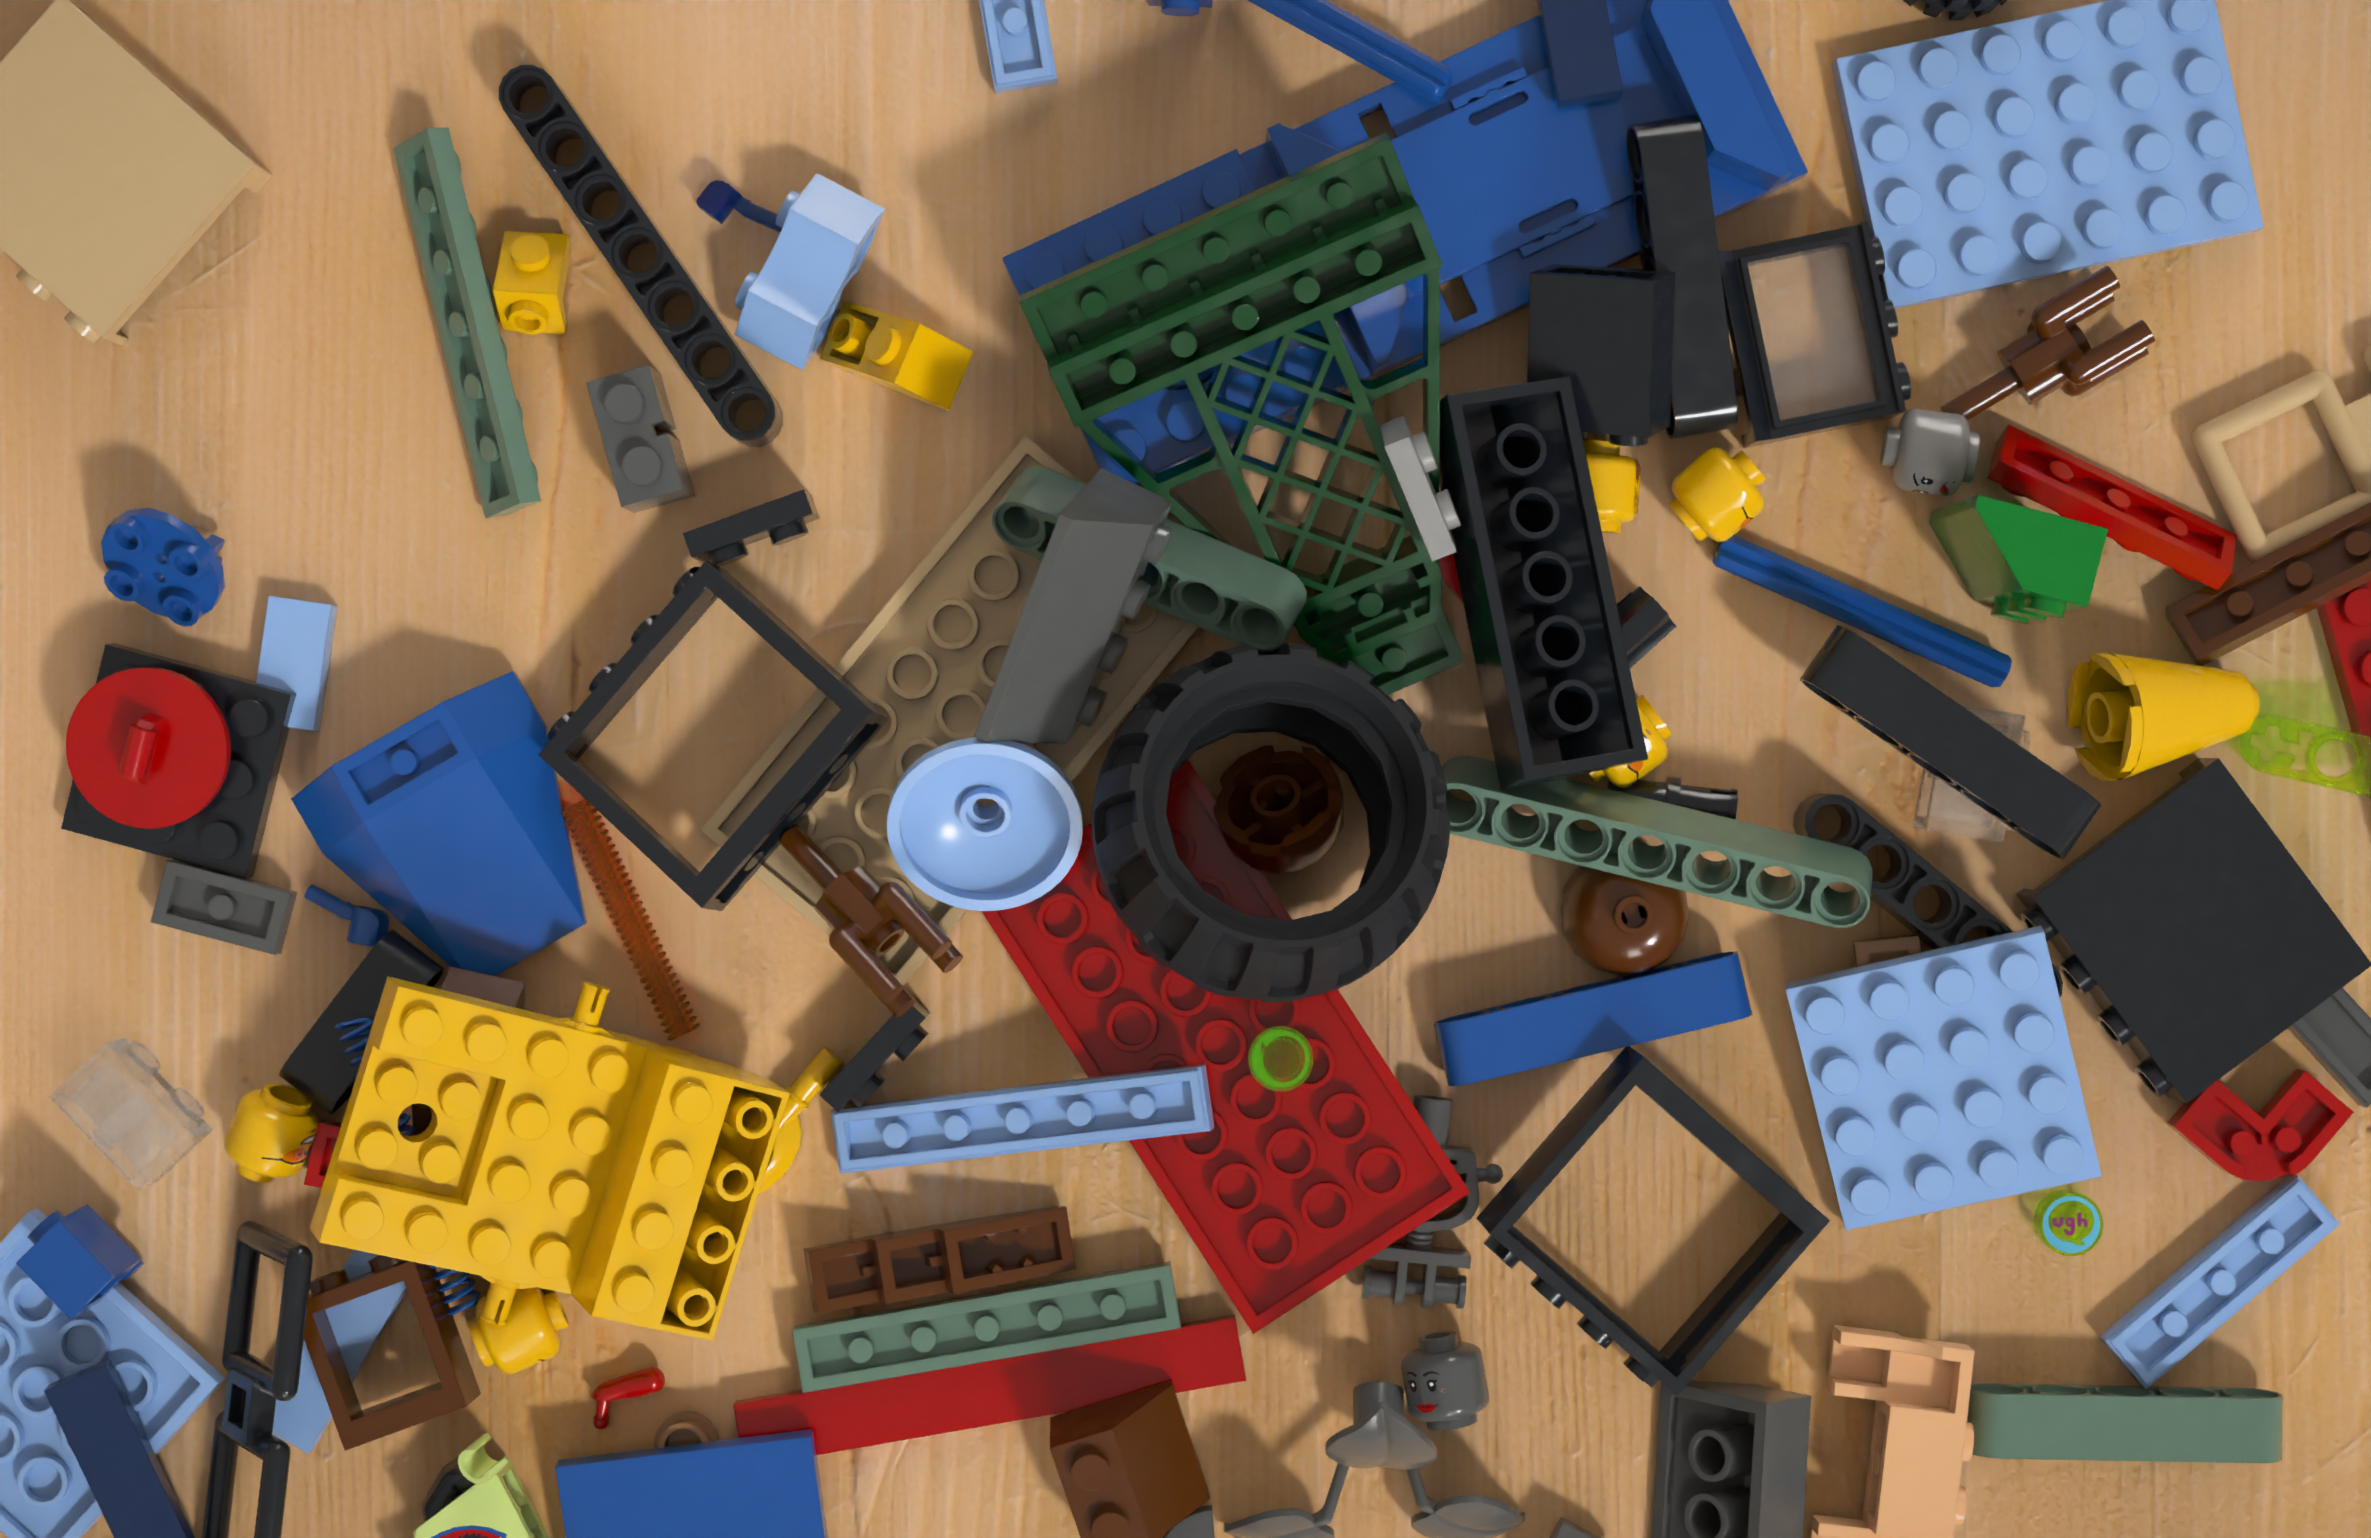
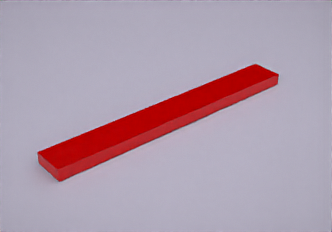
M1233 1314L1182 1323L1179 1329L803 1393L801 1389L737 1400L733 1404L739 1438L813 1429L816 1455L1069 1412L1172 1380L1176 1393L1246 1381L1236 1317Z

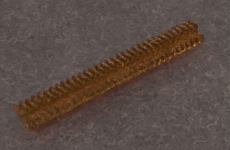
M586 799L581 800L566 808L561 816L566 818L565 825L568 824L570 826L568 831L574 833L571 837L577 840L575 846L581 847L578 852L584 855L581 859L587 862L585 867L591 869L588 872L589 875L595 876L592 879V882L598 883L595 888L602 890L599 893V897L602 896L604 898L602 903L608 905L606 911L612 912L609 915V918L615 919L612 924L619 926L616 932H619V934L623 933L619 939L626 940L623 943V947L629 948L626 953L633 955L629 959L632 962H636L633 968L640 969L636 975L644 976L640 979V983H647L643 989L646 991L651 990L646 996L653 998L650 1004L657 1005L653 1009L654 1012H661L658 1014L657 1019H665L660 1025L663 1027L668 1026L663 1032L667 1034L672 1033L667 1037V1040L671 1041L699 1028L700 1023H693L697 1016H690L694 1011L693 1008L686 1009L690 1002H682L686 999L687 995H679L683 990V987L676 988L680 980H673L677 974L669 973L673 968L672 965L665 966L669 963L670 959H662L666 954V951L659 952L663 945H655L660 938H652L656 930H648L653 925L652 922L645 923L650 918L649 915L641 916L645 913L646 909H638L643 902H635L639 897V894H631L635 891V887L628 888L633 881L624 880L628 877L629 873H621L626 868L625 865L618 866L622 858L614 859L619 852H611L616 845L607 844L612 837H604L609 832L608 829L601 830L606 825L605 822L597 823L602 816H594L598 810L595 808L591 809L592 805Z

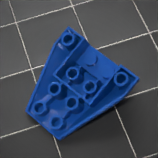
M514 671L438 704L332 765L291 798L322 853L450 967L497 976L587 924L557 774L538 755L550 741L547 738V726Z

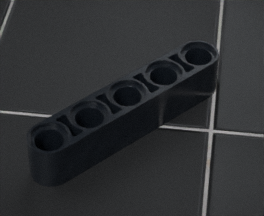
M1692 114L1630 125L1627 129L1626 146L1642 270L1676 272L1670 427L1665 429L1670 439L1735 428L1738 419L1737 398L1706 148L1701 124L1697 116Z
M1839 625L1835 627L1800 678V681L1819 697L2024 838L2059 859L2063 860L2101 806L2100 802L2084 789L1847 628Z
M1816 794L1807 797L1798 805L1793 819V827L1797 835L1825 841L1815 832L1813 824L1817 811L1829 804L1839 812L1841 828L1836 836L1826 840V842L1851 847L1862 852L1864 855L1874 846L1880 845L1885 848L1891 860L1890 868L1881 879L1872 880L1870 899L1913 934L1919 935V938L1933 950L1964 943L1966 934L1977 926H1981L1986 931L1988 937L2013 932L1852 800L1843 795ZM1930 885L1938 893L1940 903L1936 914L1930 919L1923 921L1915 913L1913 907L1914 898L1919 890ZM2052 963L2059 997H2061L2063 981L2059 970Z

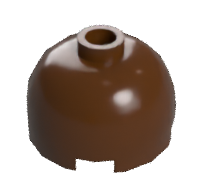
M1273 745L1262 746L1240 756L1223 772L1220 778L1222 789L1217 797L1216 806L1213 805V813L1218 827L1233 854L1250 867L1273 874L1300 872L1317 864L1333 848L1344 825L1343 792L1339 779L1329 760L1312 748L1302 746L1303 753L1295 751L1275 752Z
M1580 865L1565 883L1564 896L1560 908L1562 932L1574 953L1597 970L1619 976L1647 973L1669 960L1684 939L1689 920L1686 891ZM1622 912H1623V915H1624V918H1625V921H1626L1625 923H1623V921H1622V917H1621Z

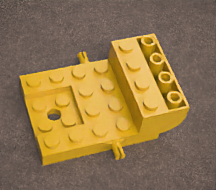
M387 976L309 1229L319 1243L482 1276L490 1282V1286L479 1318L491 1324H494V1322L501 1326L507 1324V1317L516 1289L538 1287L571 1294L592 1317L713 1341L790 1093L765 1077L723 1062L700 1057L693 1051L601 1028L598 1023L610 989L598 984L594 985L591 982L583 981L573 1018H556ZM421 1103L428 1105L432 1112V1119L428 1128L415 1136L401 1134L398 1130V1118L402 1111L412 1104Z

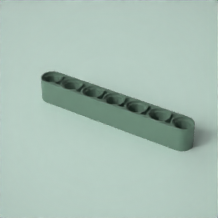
M1460 755L1449 759L1442 765L1447 784L1446 805L1448 819L1450 820V834L1835 928L1854 926L1862 921L1869 911L1873 869L1869 859L1862 852L1851 847L1569 779L1501 790L1495 762L1474 756ZM1462 789L1468 792L1474 799L1470 801L1455 798L1449 790ZM1524 804L1531 807L1537 814L1532 816L1517 813L1511 806ZM1580 819L1594 822L1600 829L1586 831L1579 828L1573 821ZM1652 835L1659 838L1664 844L1648 846L1641 843L1636 837ZM1708 850L1722 853L1727 859L1710 861L1700 853ZM1771 866H1779L1787 869L1791 874L1784 877H1776L1768 874L1764 869ZM1835 882H1846L1855 889L1849 892H1838L1831 889L1828 885Z

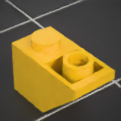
M844 300L838 316L829 328L828 340L820 359L904 396L949 411L974 352L918 322Z

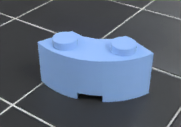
M816 173L801 194L792 190L786 197L777 215L776 225L781 227L782 230L759 275L754 272L748 274L736 296L735 306L742 309L735 335L803 370L839 312L837 306L844 287L854 274L858 275L875 237L885 208Z

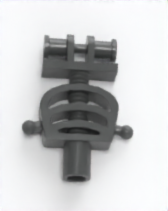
M1415 1095L1414 1107L1457 1173L1463 1174L1461 1179L1470 1193L1464 1196L1461 1205L1453 1211L1442 1215H1435L1406 1234L1407 1236L1404 1240L1407 1243H1392L1369 1258L1396 1261L1395 1272L1371 1270V1266L1364 1265L1361 1298L1368 1299L1369 1295L1392 1298L1393 1305L1403 1306L1405 1293L1421 1295V1308H1432L1433 1302L1456 1304V1308L1463 1309L1466 1296V1276L1459 1275L1458 1279L1437 1277L1436 1269L1437 1266L1470 1269L1471 1255L1468 1250L1430 1246L1433 1243L1430 1238L1434 1236L1431 1232L1452 1229L1472 1219L1479 1204L1478 1182L1496 1184L1503 1178V1170L1497 1164H1489L1485 1168H1477L1476 1156L1471 1148L1448 1145L1451 1099ZM1408 1263L1424 1264L1422 1281L1407 1279Z

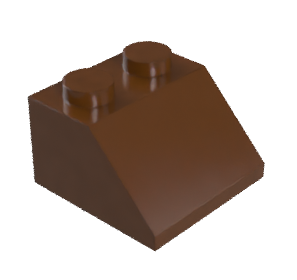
M1172 1380L1050 1417V1451L1080 1538H1160L1210 1499V1493Z

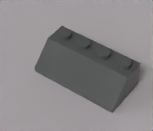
M1101 468L1063 509L1055 524L975 737L985 742L1011 740L1018 743L1066 744L1081 724L1088 727L1093 725L1107 696V692L1098 688L1104 672L1111 675L1114 673L1128 644L1129 639L1119 635L1127 617L1135 620L1149 593L1151 585L1142 581L1148 562L1154 565L1158 564L1172 536L1173 529L1164 525L1173 503L1172 501Z
M1693 1380L1686 1385L1679 1395H1676L1661 1382L1652 1538H1803L1811 1396L1758 1384Z

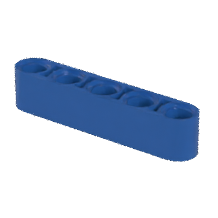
M1731 951L1654 968L1647 973L1620 976L1452 1016L1435 1022L1434 1028L1448 1086H1460L1740 1020L1751 1016L1752 1010L1738 951Z

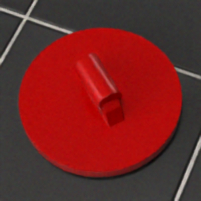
M139 667L120 671L104 678L89 689L81 698L68 725L66 756L76 786L96 810L106 817L127 826L154 829L175 825L193 817L207 807L216 797L229 770L231 740L226 720L220 708L209 693L199 684L172 670L156 667Z

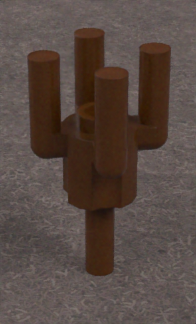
M2105 266L2038 306L2032 313V322L2028 326L2027 334L1997 351L2005 369L1941 406V412L1957 413L1969 420L2016 391L2024 397L2029 405H2032L2060 387L2069 396H2079L2149 354L2147 346L2154 343L2155 338L2148 325L2143 320H2140L2091 349L2087 338L2077 323L2114 302L2112 292L2120 288L2119 281L2109 266Z
M798 825L793 826L783 834L779 843L824 891L819 901L815 904V911L833 929L829 935L830 946L895 1017L905 1014L914 1005L915 999L877 957L892 949L900 941L904 931L943 973L950 972L961 962L963 955L955 948L952 941L899 884L887 882L881 886L860 865L848 872L842 873Z

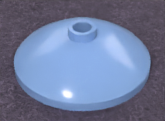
M977 737L966 738L946 743L927 752L917 759L899 779L892 793L887 815L889 846L895 861L905 876L916 887L936 900L954 907L976 911H997L1018 907L1032 902L1052 890L1073 866L1079 853L1083 834L1081 804L1077 792L1066 774L1057 764L1039 751L1011 740L985 742ZM986 798L995 800L996 803L992 806H982L976 801Z

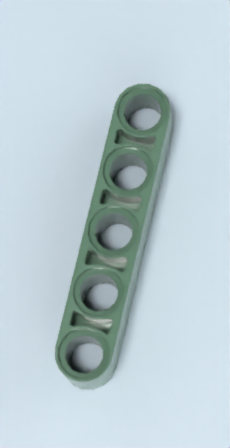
M1040 466L1026 468L1018 475L992 514V525L996 534L1009 546L1042 560L1059 514L1086 484ZM1166 518L1164 525L1173 529L1172 536L1158 564L1154 565L1148 562L1142 581L1151 586L1144 604L1240 645H1252L1257 651L1266 652L1279 648L1306 603L1307 592L1303 582L1297 575L1283 567Z
M1971 1385L1968 1422L1972 1423L1974 1429L1972 1455L1997 1459L2274 1463L2282 1460L2283 1396L2274 1391L2255 1388L2150 1386L2145 1389L2142 1386Z

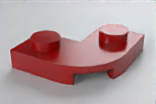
M2296 1069L2258 1114L2217 1080L2188 1103H2183L2166 1124L2222 1171L2243 1180L2267 1181L2287 1174L2294 1176L2305 1169L2354 1112L2307 1071Z

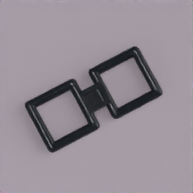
M254 1221L242 1223L236 1233L222 1364L228 1371L224 1411L215 1420L202 1538H228L239 1446L263 1460L254 1538H281L291 1450L289 1445L273 1435L272 1431L276 1399L279 1401H289L295 1397L298 1391L313 1254L307 1246ZM260 1254L285 1266L274 1366L249 1353Z

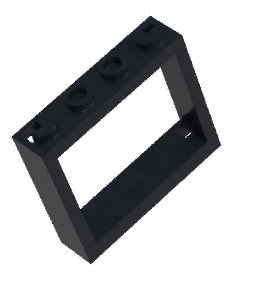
M706 560L701 567L691 568L678 580L672 592L675 597L659 615L648 617L637 627L631 637L633 645L619 662L607 665L594 677L589 686L591 694L575 712L570 711L555 722L548 733L549 743L538 755L701 908L723 911L777 849L783 834L793 826H796L890 718L727 570ZM719 598L841 710L699 872L579 758L716 599Z
M1630 1046L1622 1050L1476 1218L1490 1234L1483 1243L1506 1265L1513 1269L1521 1260L1537 1274L1530 1284L1558 1309L1566 1301L1571 1303L1583 1314L1577 1324L1592 1339L1605 1349L1615 1341L1630 1354L1623 1364L1642 1382L1644 1381L1652 1388L1660 1380L1676 1395H1679L1830 1222L1827 1217L1651 1062ZM1635 1086L1780 1212L1660 1351L1514 1226L1524 1212Z

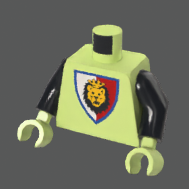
M488 1433L481 1435L464 1449L458 1457L442 1468L422 1502L421 1507L424 1521L413 1531L414 1538L550 1537L509 1458L505 1456L500 1461H495L487 1455L484 1444L492 1438Z

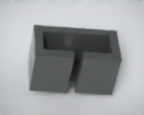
M645 365L586 382L621 507L636 513L695 496L680 441L668 433L657 436L654 428L655 426L663 432L676 429L661 374L651 366Z

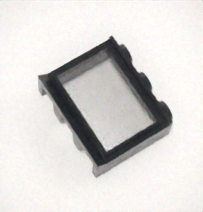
M1867 222L1738 250L1718 251L1728 333L1731 337L1737 366L1733 371L1736 397L1743 396L1750 429L1749 432L1741 436L1743 448L1890 419L1906 411L1904 400H1909L1911 397L1910 378L1903 362L1896 363L1891 338L1898 335L1897 315L1890 299L1883 300L1878 275H1883L1885 272L1884 252L1879 238L1870 237Z

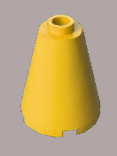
M2109 652L2089 655L2091 658L2090 662L2078 663L2073 670L2068 688L2067 719L2069 729L2080 728L2085 747L2074 749L2079 761L2087 772L2102 782L2125 779L2244 734L2252 726L2260 708L2259 695L2255 686L2239 671Z

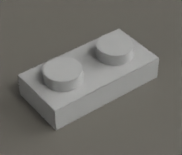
M1404 415L1381 424L1380 429L1384 447L1431 560L1435 561L1457 552L1451 529L1461 526V521L1448 489L1436 493L1428 472L1437 469L1438 465L1424 431L1412 436Z

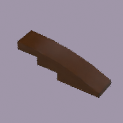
M1066 1206L936 1224L804 1248L813 1312L817 1314L877 1302L891 1304L944 1292L959 1294L1076 1269Z

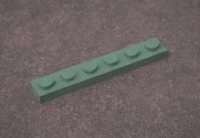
M448 127L426 128L393 149L485 518L505 516L541 501L537 486L538 474L530 458L522 426V409L515 397L507 365V349L503 339L500 337L491 301L492 289L489 279L484 273L478 249L476 224L469 212L461 180L460 160L454 151Z
M1171 1261L801 1324L794 1326L792 1333L802 1391L806 1393L1181 1328V1320Z

